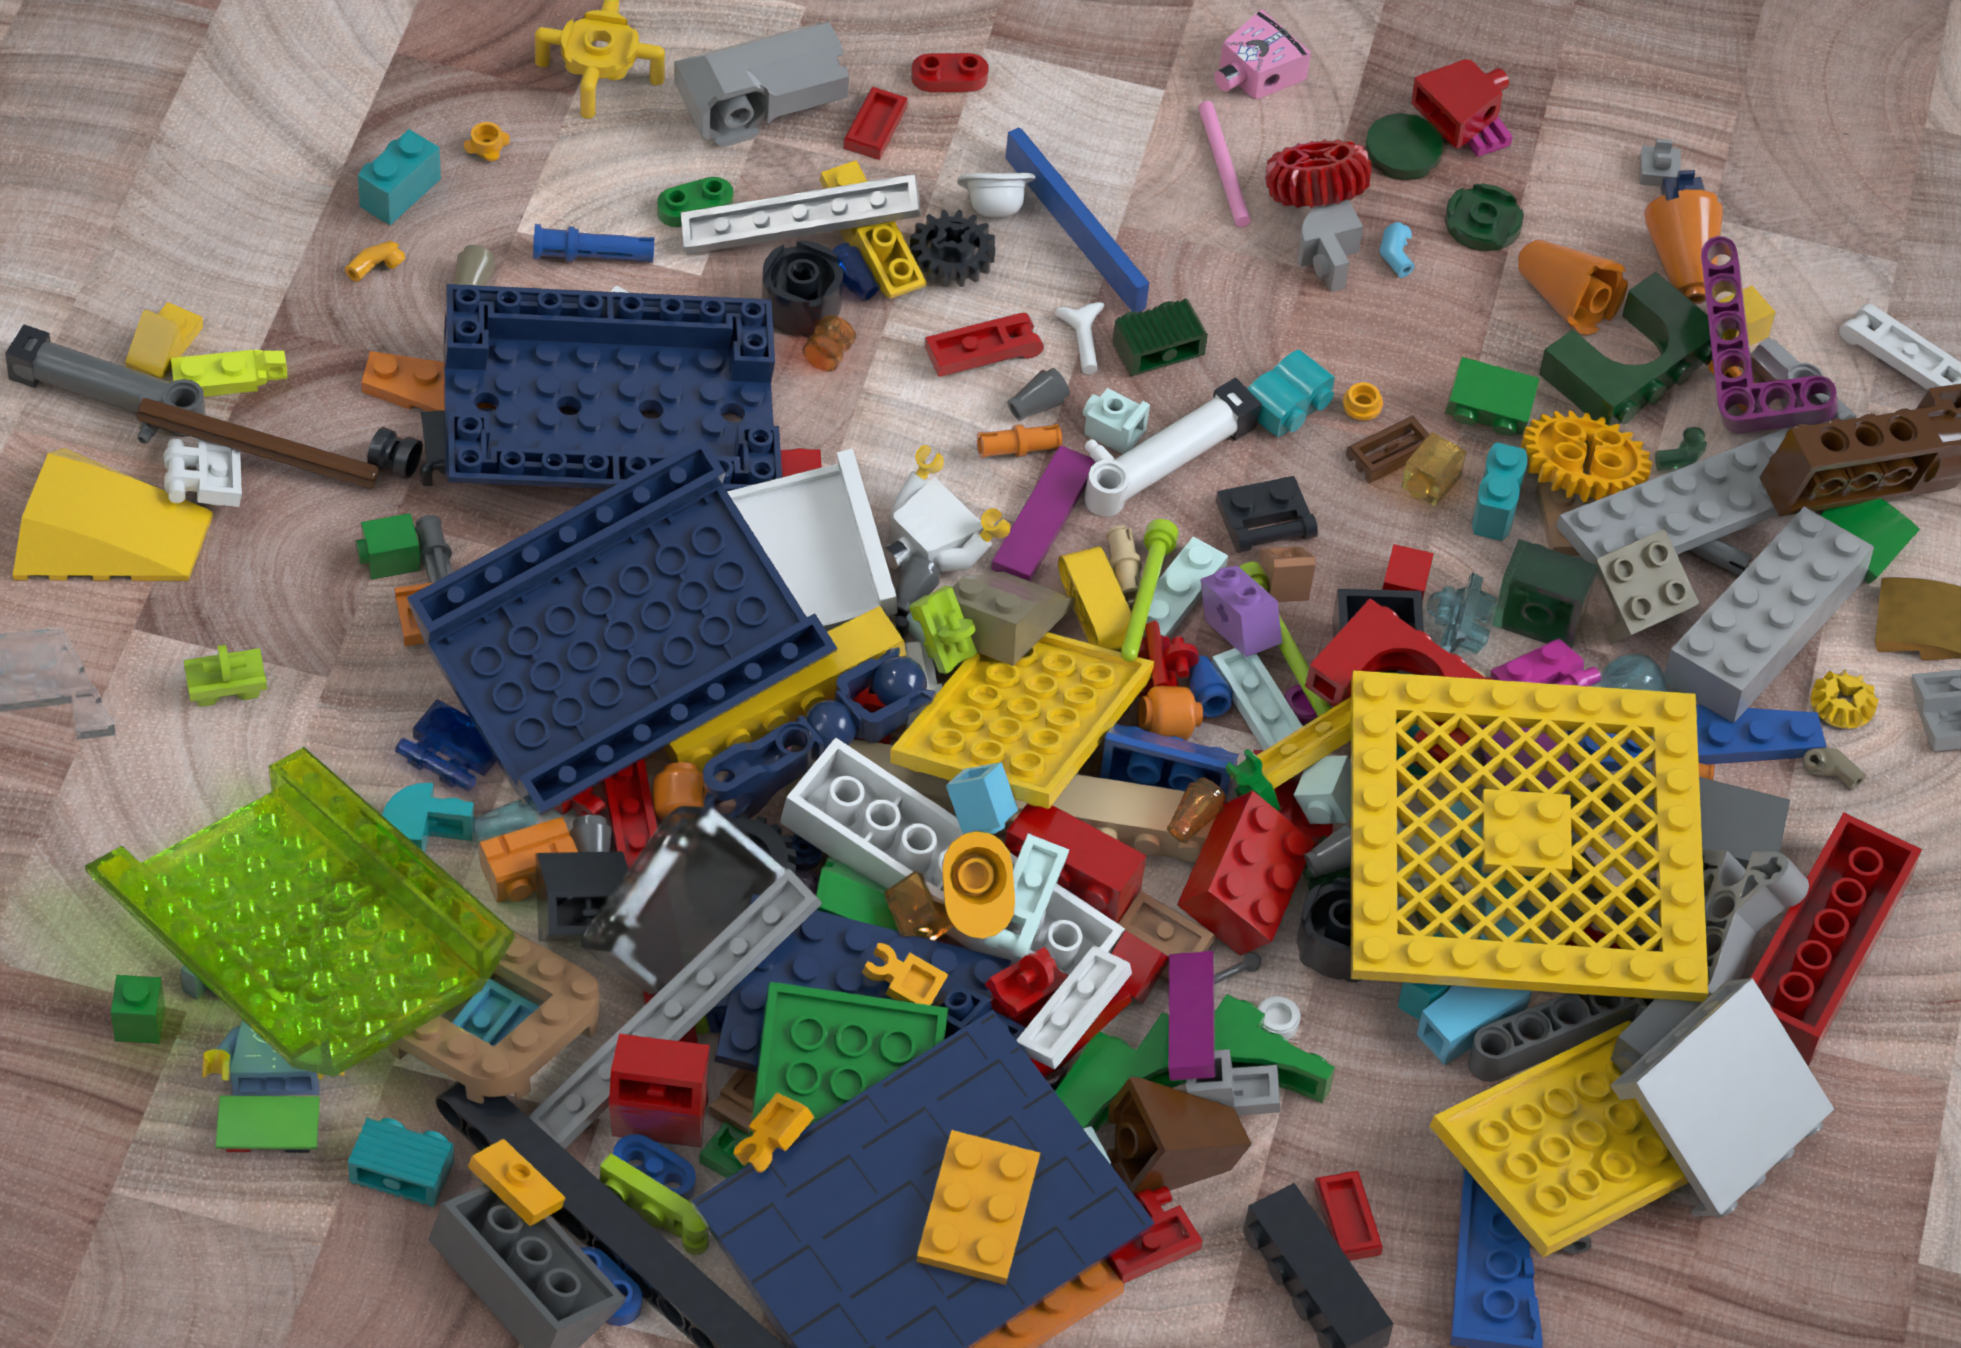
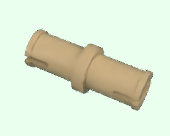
M1118 525L1112 527L1106 535L1111 553L1109 564L1127 604L1134 605L1141 581L1142 560L1135 551L1132 529L1129 527L1126 530V526Z

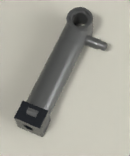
M23 324L5 352L9 380L33 388L41 381L137 413L142 399L149 398L206 415L203 389L198 383L187 379L169 382L52 343L49 332ZM142 423L137 435L138 441L142 444L148 443L160 427ZM170 431L176 436L188 437L187 435Z

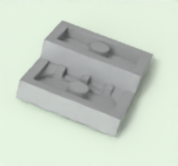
M1961 670L1912 674L1911 682L1916 705L1933 751L1961 749Z

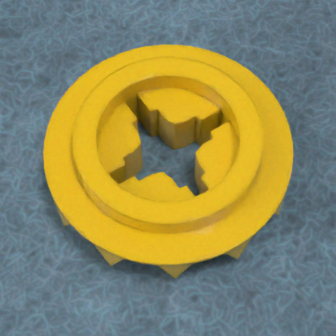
M1846 668L1840 674H1835L1829 670L1823 678H1817L1810 695L1811 705L1823 721L1835 727L1846 729L1857 728L1867 724L1874 717L1879 701L1874 694V685L1866 684L1862 674L1857 677L1848 675ZM1839 691H1842L1845 696L1852 695L1851 703H1848L1845 698L1837 699Z

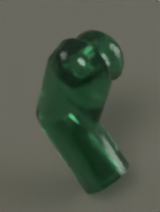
M1689 427L1683 432L1684 440L1677 449L1656 450V469L1658 471L1681 469L1698 462L1707 447V442L1704 440V430L1699 427Z

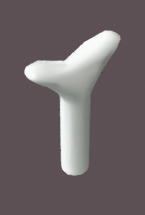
M1101 302L1088 304L1078 310L1059 307L1054 311L1056 317L1067 322L1076 330L1082 372L1088 375L1094 374L1098 370L1091 327L1096 316L1104 307V303Z

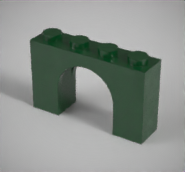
M1654 272L1628 290L1622 317L1655 344L1661 354L1659 358L1641 365L1615 362L1600 353L1573 329L1544 350L1539 375L1581 411L1589 413L1594 421L1604 417L1605 424L1608 426L1620 423L1623 425L1627 424L1635 417L1638 410L1648 403L1650 405L1657 403L1669 388L1675 384L1681 385L1685 383L1693 371L1703 364L1709 365L1713 360L1708 315L1657 272ZM1723 331V332L1720 334V336H1719L1721 339H1722V336H1723L1724 331Z

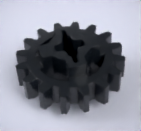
M941 210L940 218L936 219L931 214L926 215V225L917 222L915 234L910 236L909 249L921 273L928 271L929 282L941 278L943 279V286L947 287L951 280H956L960 287H964L966 278L975 283L978 282L980 272L988 274L990 272V263L995 261V235L988 234L989 225L987 223L977 225L976 215H972L968 219L962 218V210H957L955 216H949L946 210ZM931 241V247L927 248V245ZM977 248L978 252L974 256V249Z

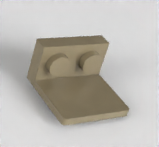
M1665 530L1653 533L1594 561L1617 612L1615 617L1618 623L1604 629L1610 644L1700 604Z

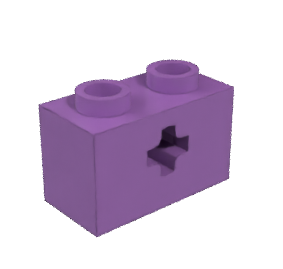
M1235 565L1233 567L1221 568L1216 573L1200 579L1205 621L1242 655L1248 657L1282 643L1278 601L1240 567Z

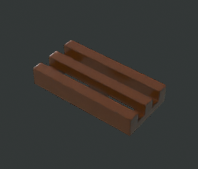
M1410 416L1348 446L1346 457L1350 461H1356V469L1359 472L1364 471L1365 479L1368 483H1371L1435 452L1437 442L1414 416ZM1412 431L1415 432L1414 434H1412V435H1410V436H1408V437H1406V438H1404V439H1402V440H1400V441H1399V440H1395V439H1398V438H1400V437H1402V436H1404V435H1406V434H1408V433H1410V432H1412ZM1385 445L1384 449H1381L1367 457L1365 456V454Z

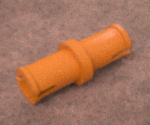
M1058 423L1028 428L1018 424L1013 425L1010 430L977 433V450L980 458L1007 454L1025 457L1027 452L1057 450L1062 445V433Z

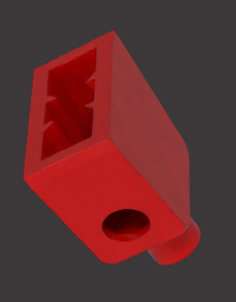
M1464 59L1415 77L1411 104L1457 150L1497 119L1500 113L1502 91L1509 87V79L1504 70L1499 67L1485 74L1472 60Z

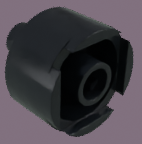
M797 241L796 246L784 249V245L775 248L765 259L762 275V299L772 300L773 324L785 331L801 333L803 336L811 338L819 336L824 328L836 320L842 306L843 269L840 267L835 253L826 246L811 241Z
M1343 877L1336 878L1334 883L1322 887L1319 884L1308 893L1303 904L1297 945L1299 958L1303 965L1312 968L1324 976L1344 979L1353 983L1359 982L1361 979H1351V878Z

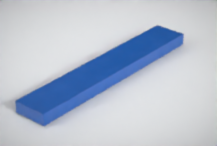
M1020 127L1009 131L1007 135L1006 160L1017 173H1032L1036 176L1034 181L1027 183L1029 188L1132 312L1138 313L1145 310L1149 281Z

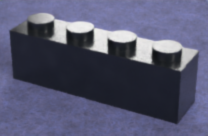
M1293 1183L1248 1205L1245 1225L1243 1227L1248 1244L1254 1250L1259 1249L1268 1262V1270L1271 1277L1279 1286L1284 1285L1289 1292L1298 1316L1303 1321L1308 1320L1316 1331L1320 1347H1387L1394 1323L1296 1184Z

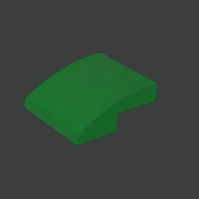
M1881 498L1855 505L1825 509L1820 514L1823 518L1874 546L1865 581L1869 584L1879 577L1920 530L1909 518Z

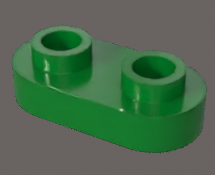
M707 177L668 188L658 196L657 216L662 223L668 226L682 227L681 212L733 204V187L723 178Z

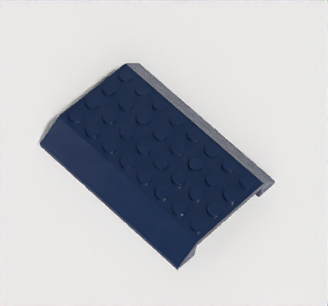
M704 438L407 597L428 651L516 793L540 816L837 651L836 645L815 613L808 617L805 615L723 486L726 472Z

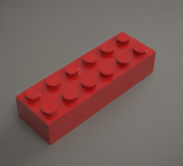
M1845 812L1840 817L1807 876L1809 889L1805 898L1800 903L1789 908L1750 977L1757 984L1808 1066L1907 888L1922 852L1921 848Z

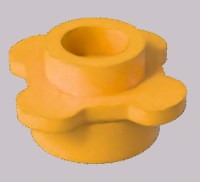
M481 122L472 128L471 139L464 142V150L468 154L476 153L486 161H496L500 157V150L503 146L509 145L510 137L506 132H502L501 128L495 123Z

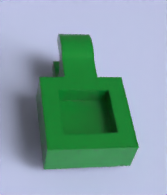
M1250 749L1244 751L1246 760L1235 767L1231 762L1226 764V773L1238 784V787L1235 789L1238 797L1253 790L1277 811L1281 809L1272 784L1262 773V761Z

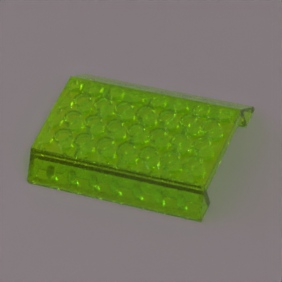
M302 747L268 766L271 784L270 793L141 863L123 846H120L85 865V871L292 1067L335 1077L481 992L515 939V934L510 927L309 750Z

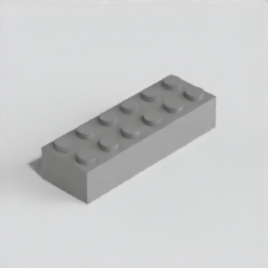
M1803 507L1672 647L1663 682L1681 693L1696 694V702L1728 721L1735 723L1865 580L1874 546L1808 508Z

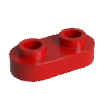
M926 53L918 56L913 61L911 80L915 87L925 92H975L987 84L989 65L983 57L974 53Z

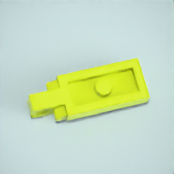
M255 349L254 351L243 350L171 358L173 381L187 379L198 383L203 389L204 397L258 391L257 386L267 384L269 380L287 379V363L284 351Z

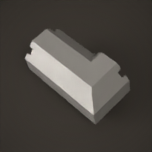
M818 22L674 61V84L702 138L709 140V137H712L716 144L722 147L754 139L760 133L758 125L764 120L769 124L775 117L848 98L849 74L847 66L839 67L837 56L844 54L841 43L829 22Z

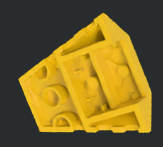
M65 447L49 452L21 518L12 575L13 580L28 581L29 575L49 576V581H67L68 576H92L93 581H110L111 576H131L132 581H189L213 518V512L186 499L181 503H173L169 500V494L165 490Z

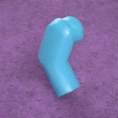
M1395 222L1384 230L1379 252L1400 278L1408 276L1415 266L1403 252V247L1408 243L1406 238L1411 239L1412 233L1407 225Z

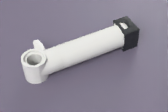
M1235 377L1215 389L1212 400L1116 459L1095 440L1087 441L1085 449L1096 463L1091 467L1084 495L1085 505L1092 513L1102 517H1111L1118 514L1123 509L1125 501L1229 436L1236 441L1255 429L1262 403Z

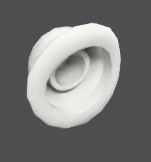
M970 173L960 175L957 179V184L968 189L970 202L978 214L993 218L1007 217L1017 213L1021 208L1025 184L1034 181L1036 176L1032 173Z

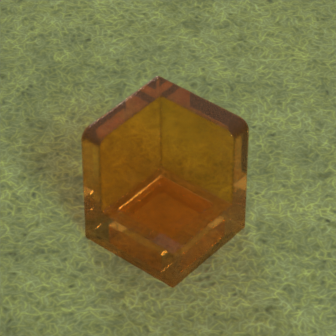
M913 871L884 892L901 937L919 936L935 940L954 927L948 918L945 904L933 901L922 873Z

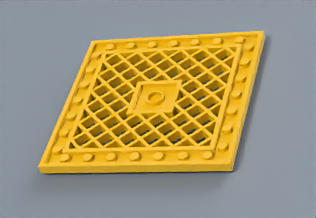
M1353 671L1351 678V979L1696 1002L1705 1001L1709 992L1696 694ZM1396 719H1402L1399 723L1396 724ZM1434 722H1445V723H1444L1442 726L1439 727V726H1438L1437 724H1435ZM1415 724L1428 735L1419 744L1405 733ZM1478 725H1488V726H1487L1485 729L1482 730ZM1458 727L1471 738L1462 747L1449 736ZM1521 728L1531 729L1525 733ZM1500 730L1514 741L1505 750L1492 739ZM1563 730L1574 732L1568 736ZM1543 733L1557 744L1548 753L1534 741ZM1606 733L1617 735L1611 739ZM1586 736L1600 747L1592 755L1588 754L1577 744ZM1629 739L1644 750L1635 758L1620 747ZM1396 743L1407 752L1398 760ZM1436 744L1450 755L1442 763H1438L1427 753ZM1479 747L1493 758L1485 766H1482L1470 755ZM1522 750L1537 761L1527 770L1513 758ZM1565 753L1569 754L1580 764L1571 772L1567 771L1556 761ZM1608 756H1611L1623 767L1614 775L1600 764ZM1650 759H1652L1653 775L1643 767ZM1415 761L1429 772L1419 781L1406 770ZM1458 764L1472 775L1462 784L1449 773ZM1501 767L1506 769L1515 778L1507 786H1504L1492 775ZM1544 770H1547L1559 781L1549 790L1535 778ZM1588 772L1602 784L1593 792L1579 781ZM1631 775L1645 787L1636 795L1622 784ZM1397 780L1407 789L1399 797H1397ZM1437 780L1451 792L1441 801L1427 789ZM1480 783L1487 788L1483 789L1481 801L1470 792ZM1522 787H1525V788H1527L1530 792H1522V791H1519V790H1520ZM1567 789L1581 801L1572 809L1570 795L1562 794ZM1610 792L1624 804L1615 812L1601 801ZM1651 796H1654V812L1644 804ZM1415 798L1429 809L1419 818L1406 807ZM1459 800L1473 812L1463 821L1449 809ZM1589 809L1603 821L1595 829L1589 827L1579 818ZM1632 812L1646 824L1637 833L1623 821ZM1397 817L1408 826L1398 835ZM1437 818L1451 829L1442 838L1428 827ZM1480 821L1482 839L1471 829ZM1571 829L1582 838L1574 846H1572ZM1611 829L1625 841L1616 850L1602 838ZM1654 832L1655 849L1645 841ZM1415 835L1429 846L1420 855L1406 844ZM1459 838L1473 849L1464 858L1459 856L1450 847ZM1590 846L1604 858L1595 867L1580 855ZM1633 849L1648 861L1639 870L1624 858ZM1397 855L1408 864L1398 873ZM1437 855L1452 867L1442 876L1428 864ZM1481 858L1482 873H1492L1486 879L1471 867ZM1572 867L1583 876L1573 885L1566 879H1570ZM1611 867H1614L1627 879L1617 888L1603 876ZM1655 870L1657 887L1646 878ZM1416 872L1430 884L1421 893H1418L1406 882ZM1460 875L1474 887L1465 896H1462L1450 885ZM1523 876L1535 877L1528 882ZM1504 878L1518 890L1508 899L1494 888ZM1547 881L1562 893L1552 902L1537 890ZM1591 884L1605 896L1596 905L1581 893ZM1634 887L1649 899L1640 908L1625 896ZM1397 892L1408 901L1398 911ZM1438 893L1452 904L1442 914L1428 902ZM1481 896H1484L1496 907L1486 917L1472 905ZM1525 899H1528L1540 910L1530 920L1516 908ZM1569 902L1573 903L1584 913L1574 923L1560 911ZM1612 905L1618 907L1628 917L1618 926L1604 914ZM1657 907L1658 925L1648 917ZM1416 910L1430 922L1420 932L1406 920ZM1460 913L1474 925L1464 935L1450 922ZM1504 916L1518 928L1510 937H1507L1494 925ZM1548 919L1563 931L1554 940H1551L1538 928ZM1592 922L1607 934L1598 943H1595L1582 931ZM1635 925L1651 937L1642 946H1639L1626 934ZM1440 931L1445 937L1432 936ZM1484 934L1490 940H1477V938ZM1528 937L1534 943H1522L1521 941ZM1572 940L1578 946H1568L1565 944ZM1616 943L1622 949H1613L1609 947ZM1659 946V952L1653 951L1656 947Z

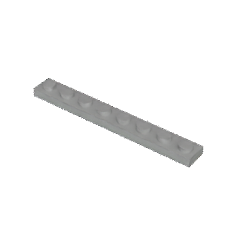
M788 869L528 1117L565 1149L609 1107L610 1072L619 1033L679 1041L803 923L822 902Z

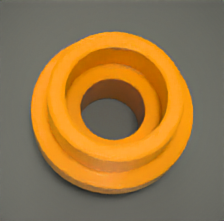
M1360 382L1352 385L1345 392L1342 406L1350 417L1356 420L1367 421L1376 418L1381 413L1383 399L1379 390L1374 385Z

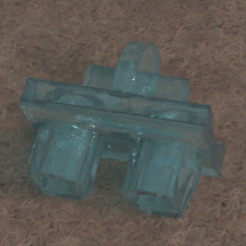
M1475 573L1469 576L1466 587L1456 589L1455 591L1454 588L1446 586L1442 591L1431 594L1427 601V611L1436 618L1435 623L1445 626L1440 647L1449 653H1453L1458 647L1477 654L1488 642L1490 630L1473 622V619L1475 618L1486 623L1496 609L1498 598L1481 590L1483 577Z

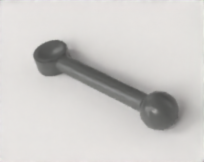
M1253 952L1247 953L1243 962L1215 974V984L1244 970L1257 971L1261 964L1260 956Z

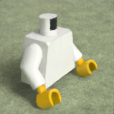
M923 445L915 453V460L919 468L916 472L911 471L898 493L889 515L891 522L889 539L891 544L883 548L886 563L890 568L896 570L903 563L908 562L912 556H920L932 561L942 572L967 570L992 545L991 539L993 537L1002 539L1008 536L1011 529L1010 523L1002 519L994 526L1002 517V513L996 508L986 510L980 521L936 477L929 481L927 479L929 474H935L943 469L944 458L940 453H937L931 463L925 464L926 458L931 453V447Z

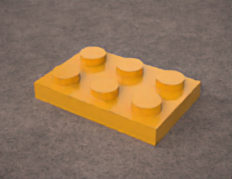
M951 1130L916 1262L1006 1285L1040 1153Z

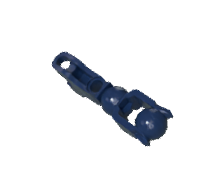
M899 647L891 648L877 660L869 659L839 675L836 681L835 700L826 699L815 703L807 711L805 718L803 715L797 717V722L783 724L755 742L734 744L710 759L703 770V783L708 791L704 800V815L707 822L713 820L719 823L721 816L728 815L715 811V807L731 799H734L736 802L735 810L729 813L731 818H739V813H748V818L751 819L768 804L770 799L779 790L808 772L813 762L818 760L835 738L848 746L852 743L855 736L858 739L863 738L868 743H877L907 722L909 714L931 704L936 697V691L926 689L927 678L921 665L910 657L899 656ZM872 684L878 700L885 705L884 708L874 713H870L860 703L852 700ZM790 746H799L802 747L803 750L798 752L788 751L786 748ZM728 771L727 776L722 782L715 779L714 776L718 772Z

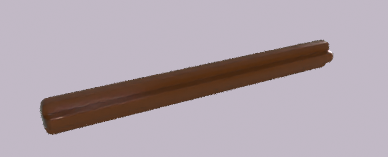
M143 398L137 410V420L367 489H373L378 478L379 468L376 465L149 398Z

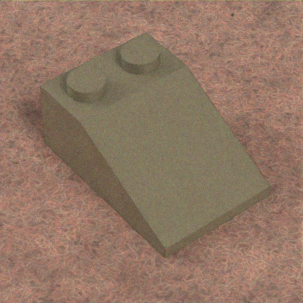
M1004 571L964 576L952 587L964 619H971L974 623L976 631L971 637L977 652L1012 666L1075 606L1076 600L1074 597Z

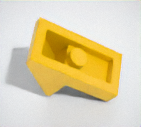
M169 302L164 305L158 314L145 309L141 314L125 361L126 367L164 379L172 369L171 358L181 357L202 330L203 317Z

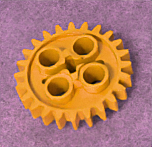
M1554 411L1552 418L1541 414L1539 421L1532 419L1530 426L1525 428L1520 446L1527 453L1528 473H1540L1537 480L1539 483L1551 482L1552 491L1562 488L1566 490V497L1570 498L1574 494H1578L1583 502H1587L1589 497H1594L1597 501L1647 482L1651 473L1652 461L1648 460L1650 452L1642 450L1644 444L1642 441H1631L1633 437L1632 432H1619L1620 425L1608 426L1605 424L1604 417L1594 421L1591 420L1589 413H1585L1583 418H1579L1573 411H1569L1567 417H1564L1558 411ZM1585 440L1588 441V452H1587V455H1586L1587 444L1585 443ZM1583 464H1584V469H1585V471H1587L1586 474H1584V472H1583Z

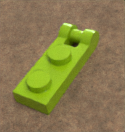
M610 1153L600 1165V1181L630 1208L637 1211L649 1225L655 1228L662 1227L682 1239V1247L687 1253L699 1255L707 1250L709 1246V1230L691 1202L614 1154Z

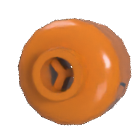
M1154 686L1148 691L1146 696H1142L1139 700L1137 710L1139 728L1147 732L1167 737L1175 736L1187 741L1192 736L1195 727H1200L1202 724V704L1195 701L1192 691L1186 687Z
M684 762L668 764L664 767V771L658 773L653 780V807L655 815L659 819L668 822L670 828L689 829L694 827L695 821L705 817L704 800L708 791L703 783V772L698 771L696 765Z

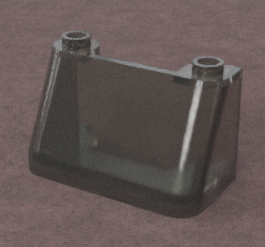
M678 807L661 823L583 936L581 947L595 959L654 997L750 905L753 894L761 896L787 870L713 808Z

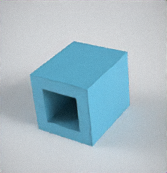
M1002 762L963 769L946 785L962 834L974 831L990 834L996 833L1004 829L1006 826L1005 822L1018 811Z

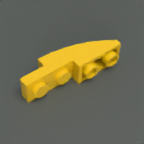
M857 160L823 171L819 178L823 189L868 182ZM895 221L839 230L863 270L889 299L926 287L927 282Z

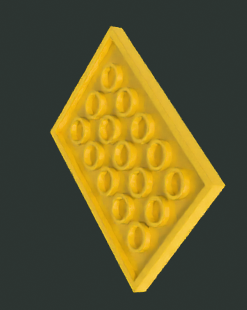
M1049 632L1014 666L978 653L961 664L936 694L933 702L924 708L890 749V763L908 768L914 772H922L951 781L963 769L1002 762L1014 799L1026 802L1032 806L1049 809L1102 742L1109 729L1116 724L1152 678L1154 661L1137 657L1134 661L1128 662L1122 658L1121 652Z
M1630 1020L1434 1115L1429 1126L1543 1258L1689 1183L1637 1099L1619 1100L1611 1087V1084L1623 1074L1617 1064L1611 1060V1056L1618 1036L1631 1024Z

